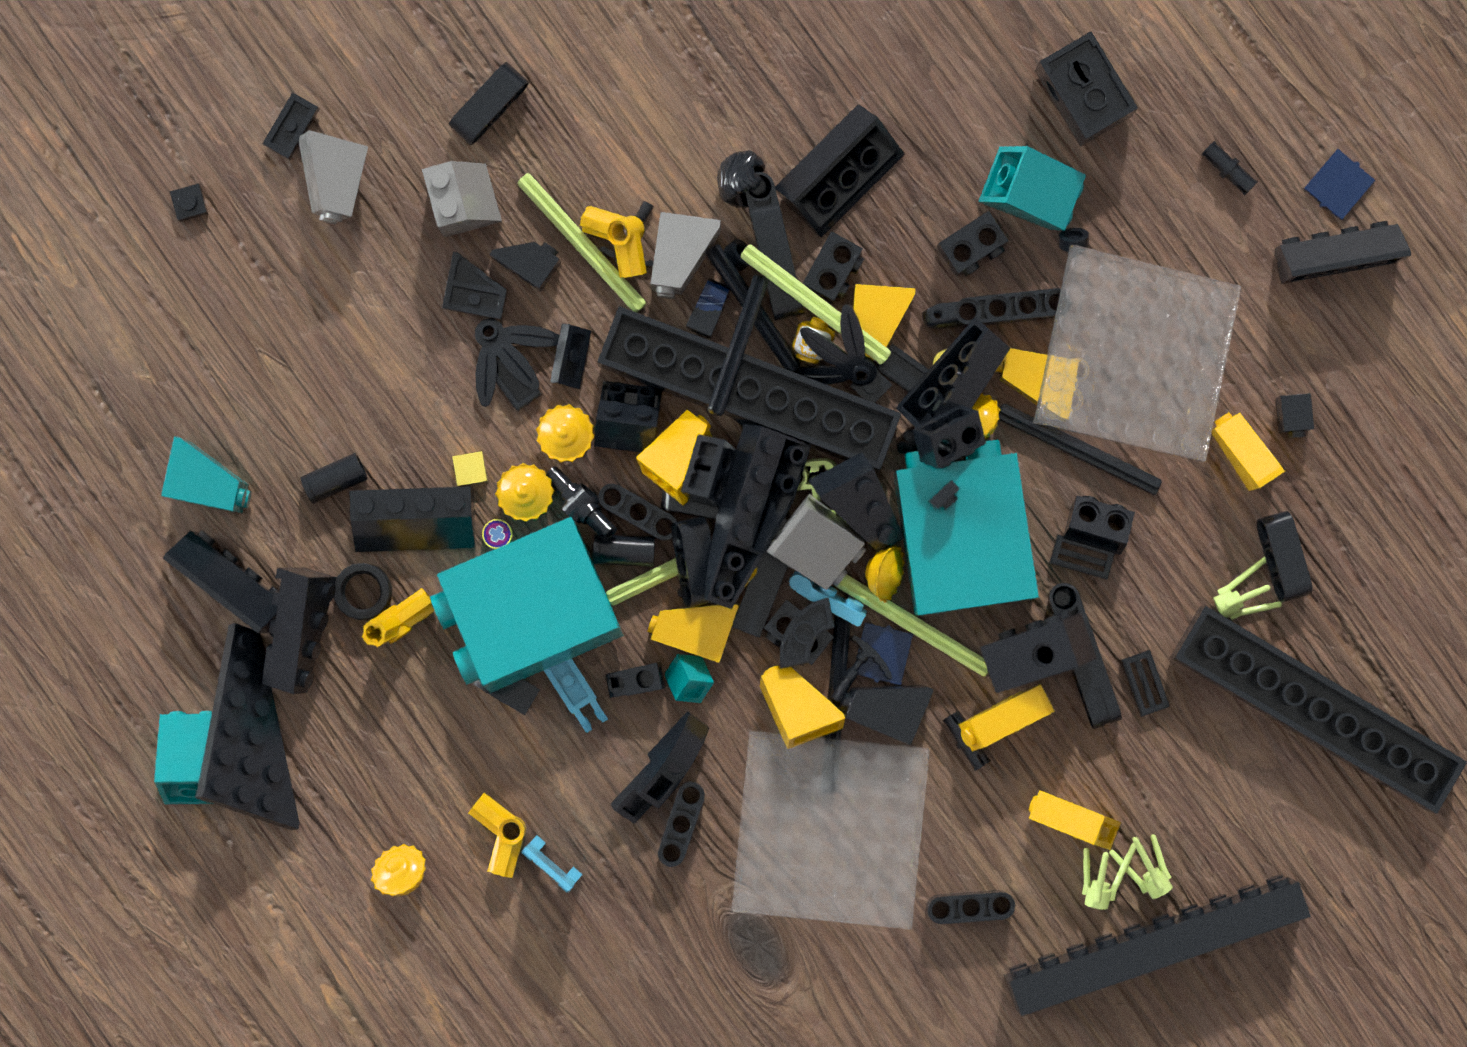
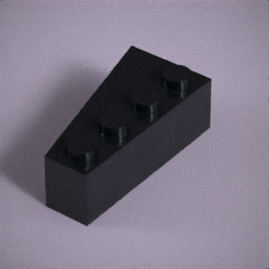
M306 567L277 568L276 578L281 579L280 590L275 591L273 594L272 604L278 606L276 617L270 621L269 632L271 637H273V643L266 648L262 684L291 694L307 693L314 680L313 668L315 660L321 652L320 640L322 632L328 624L327 612L329 604L335 596L336 587L334 584L336 577Z

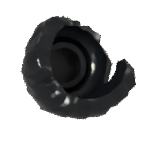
M751 150L739 151L729 155V157H726L721 162L717 181L720 197L725 203L736 208H748L745 192L757 189L760 185L761 177L755 172H764L766 167L759 155Z

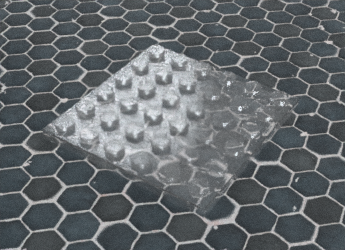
M1071 245L1034 423L1206 462L1241 286Z
M749 730L732 912L912 929L930 749L821 737L787 749L780 733Z

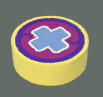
M493 519L487 522L482 530L483 541L493 549L510 543L513 537L511 526L501 519Z

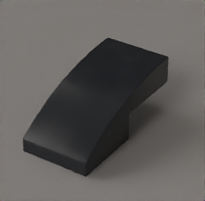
M524 679L492 693L482 686L480 680L473 683V685L523 715H526L540 691L538 687Z

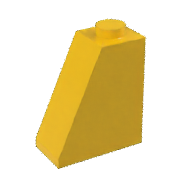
M855 284L853 309L862 329L887 347L915 295V288Z
M1010 348L996 372H1000L999 380L1057 420L1063 422L1068 420L1078 360Z
M688 410L636 457L642 473L682 505L686 504L689 499L681 492V488L697 435L712 437L709 430L711 428L709 422L703 416L698 415L696 417Z
M1228 412L1214 421L1217 427L1210 432L1248 491L1262 487L1285 472L1241 413L1232 416Z
M734 604L732 609L714 605L662 610L659 616H652L647 632L652 633L651 640L719 663L738 605Z
M774 666L767 669L763 673L764 675H761L759 686L787 749L843 729L845 722L844 714L792 667L780 668V666Z
M1040 684L1018 692L958 725L961 729L962 740L972 751H975L1055 711Z
M1040 790L1038 796L1035 795L1029 806V812H1031L1029 819L1108 850H1111L1121 824L1117 820Z

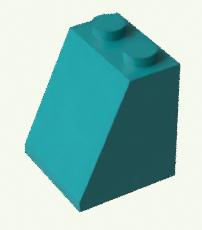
M1028 146L999 147L978 202L1049 230L1065 231L1066 226L1069 225L1073 218V208L1076 200L1083 192V182L1086 174Z
M174 437L161 496L243 514V509L249 507L251 500V491L248 490L249 484L192 442Z
M172 711L169 714H160L154 783L164 804H211L196 799V793L212 711H201L199 714Z

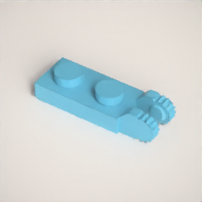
M795 571L792 577H790L789 586H791L793 591L796 590L798 594L812 602L829 597L832 613L857 627L863 622L868 611L863 609L864 605L858 600L848 597L846 600L837 595L838 591L834 587L830 586L826 590L798 571Z
M572 658L544 670L570 713H574L586 733L592 730L591 723L587 717H584L580 709L588 703L591 704L595 715L602 723L608 720L596 701L595 693Z

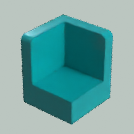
M677 654L665 672V678L675 701L701 703L714 684L706 663L701 656Z

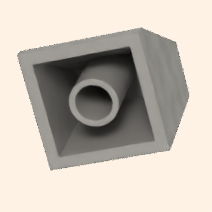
M309 130L299 137L298 142L311 210L313 214L320 215V221L337 224V222H342V220L352 216L368 146Z
M449 161L422 169L436 223L444 237L502 222L486 164Z
M665 212L660 213L651 277V289L656 291L658 297L675 299V294H683L706 258V251L714 245L720 236L721 220Z
M809 494L772 539L767 552L827 590L832 583L838 586L847 574V571L844 570L850 561L856 563L866 549L863 547L865 540L849 524Z

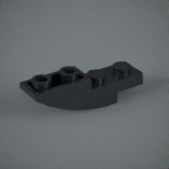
M687 711L647 754L651 761L611 803L613 810L635 824L652 805L659 809L680 784L696 759L710 729L708 725Z

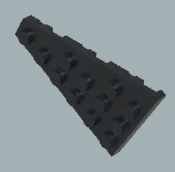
M233 623L228 626L196 799L289 830L299 829L300 822L272 687L262 684L265 654L261 634L243 625Z

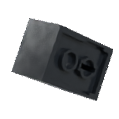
M1092 31L1039 61L1035 69L1037 76L1080 147L1129 119L1138 109Z
M1069 610L1053 615L1043 621L1041 619L1026 624V631L1016 633L1015 628L998 633L999 640L980 647L996 693L1080 667L1097 659L1082 614L1071 615Z

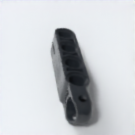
M755 172L761 177L760 185L756 190L745 192L757 248L796 278L775 184L768 174ZM768 279L767 291L775 321L789 316L794 317L804 314L802 304Z
M1061 288L968 297L961 299L959 302L936 304L922 312L923 324L930 329L966 328L972 320L961 318L959 308L964 305L972 307L975 317L985 326L1054 319L1061 317L1069 310L1071 298L1068 292ZM1052 296L1060 297L1064 303L1063 309L1060 311L1053 310L1049 306V298ZM1022 299L1030 300L1034 305L1033 313H1023L1019 309V301ZM993 302L1002 304L1004 315L1001 317L991 315L989 305ZM934 313H938L940 318H935Z
M1057 584L1052 587L1048 595L1052 614L1056 615L1068 610L1071 615L1081 613L1097 659L1080 667L1071 669L1090 725L1094 730L1105 726V724L1122 720L1120 708L1079 592L1071 584Z

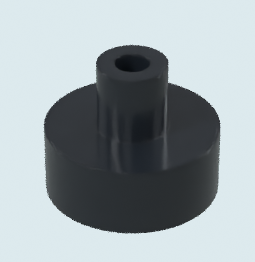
M1082 228L1062 230L1059 233L1060 249L1068 252L1069 258H1079L1080 252L1089 247L1088 231Z
M735 239L725 246L724 252L736 270L743 271L750 266L741 258V253L748 245L740 239Z

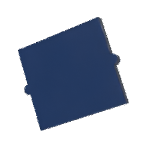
M1337 149L1304 187V190L1319 202L1321 208H1327L1338 219L1342 220L1374 183L1375 179L1359 167L1360 163L1358 161L1353 162Z
M864 623L861 639L873 647L881 656L891 672L892 679H886L884 673L879 669V665L874 663L873 659L869 657L867 662L862 664L858 670V675L873 678L876 683L881 680L901 685L913 634L894 630L890 625L885 628Z

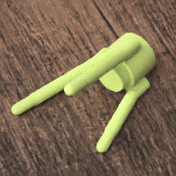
M1265 556L1227 586L1217 590L1219 595L1213 597V600L1222 616L1230 617L1233 620L1243 615L1282 606V603L1278 601L1240 609L1244 607V601L1269 591V585L1257 588L1241 596L1237 590L1231 592V590L1266 563Z
M1152 834L1150 838L1159 868L1153 867L1139 839L1133 837L1132 841L1148 872L1143 875L1144 881L1130 866H1128L1126 873L1135 881L1143 894L1148 892L1152 899L1161 897L1168 893L1173 886L1169 881L1171 875L1166 868L1156 835ZM1110 850L1109 854L1121 867L1123 859L1114 850Z
M1134 843L1131 844L1110 889V884L1104 882L1109 854L1107 852L1103 853L1098 880H1092L1090 884L1089 849L1084 848V885L1082 894L1086 895L1085 905L1106 910L1108 909L1109 901H1115L1117 889L1136 850Z

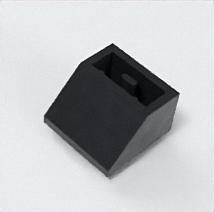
M603 381L596 416L594 447L640 453L656 439L662 391L651 386Z

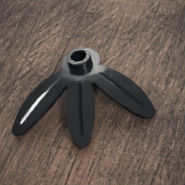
M844 305L841 311V336L846 352L820 333L810 328H801L800 334L812 351L834 366L799 367L794 373L826 385L841 383L849 379L856 384L865 385L875 380L877 367L871 358L865 356V341L862 327L852 306Z
M495 319L481 321L475 329V338L482 346L475 374L476 390L480 404L486 407L492 401L497 380V356L518 381L532 390H537L540 385L533 368L521 352L512 344L527 347H553L558 345L559 334L537 326L517 325L504 328ZM487 329H494L492 336H484V332Z

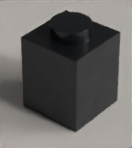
M1311 393L1284 395L1275 398L1279 434L1287 433L1288 438L1306 437V431L1314 429Z

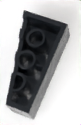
M975 317L897 405L896 409L913 426L918 427L959 405L972 408L1007 355L1010 347Z

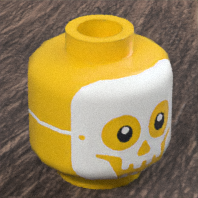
M812 317L811 321H803L798 324L792 348L797 352V358L818 364L823 359L813 352L800 334L801 328H810L834 342L835 334L823 320Z

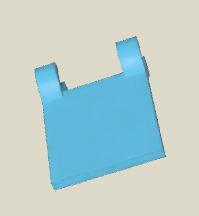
M536 835L521 854L528 860L534 861L559 883L558 886L565 892H569L582 873L573 866L566 874L540 851L546 842Z

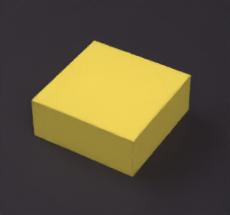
M482 451L452 456L458 487L488 482Z

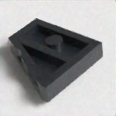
M453 251L442 308L502 321L507 290L470 263L461 254Z

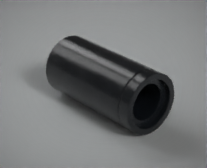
M355 452L303 475L300 479L312 504H315L368 480V477Z
M595 534L593 564L654 567L655 537L613 535L609 540L605 541L598 534Z

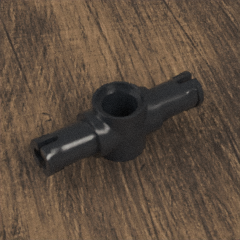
M553 467L546 473V476L551 479V486L560 495V500L563 502L560 505L561 509L569 517H572L579 524L581 522L584 525L588 524L605 541L609 540L616 533L617 528L601 513V507L598 505L600 503L599 498L591 489L582 483L579 485L572 483L558 467Z

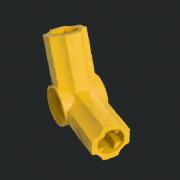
M593 206L586 207L580 221L582 232L607 239L614 245L620 278L646 274L641 238L644 235L643 222L636 216L625 217ZM624 226L627 229V236L624 233Z
M421 588L397 606L395 604L363 626V640L367 645H375L376 647H380L387 642L393 644L409 633L414 625L434 613L430 596Z
M484 792L468 814L497 835L487 872L513 878L522 842L526 834L525 822L521 818L514 816ZM509 822L516 823L520 828V834L515 839L508 838L504 833V827Z

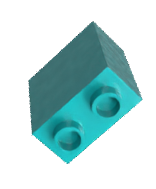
M1000 440L986 441V444L975 449L973 454L965 456L966 460L952 462L950 466L942 469H937L920 462L918 451L904 454L906 469L895 471L893 478L901 531L904 536L903 544L914 616L1039 598L1017 453L1002 455ZM952 480L960 488L955 493L958 499L946 511L942 507L935 511L927 502Z
M572 517L438 573L437 576L443 591L430 596L432 606L442 628L445 630L458 625L466 646L453 651L455 662L464 682L468 685L480 680L482 686L490 693L624 636L579 528Z

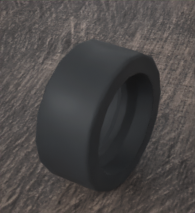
M366 563L352 564L343 569L335 580L336 592L334 601L339 610L347 617L357 620L373 619L385 611L390 604L392 597L391 582L386 573L377 566ZM358 574L372 576L380 586L379 600L369 609L361 610L354 608L349 604L345 596V588L348 581Z

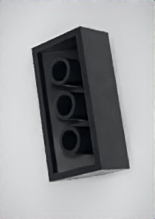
M857 104L775 186V189L785 203L822 238L905 153L879 118Z
M1388 221L1370 224L1371 229L1359 231L1358 226L1341 229V234L1330 236L1329 231L1312 234V240L1301 242L1300 237H1292L1282 240V245L1274 249L1281 284L1396 264L1410 257L1411 250L1399 225H1389Z
M471 486L350 491V520L355 552L476 548L474 488Z
M190 530L163 556L165 561L254 631L265 634L269 632L270 621L276 617L278 606L272 604L273 594L275 591H279V589L273 585L268 589L260 582L263 577L252 568L248 567L245 571L237 564L239 561L238 557L227 549L221 552L213 545L216 540L203 530L199 534L196 531Z

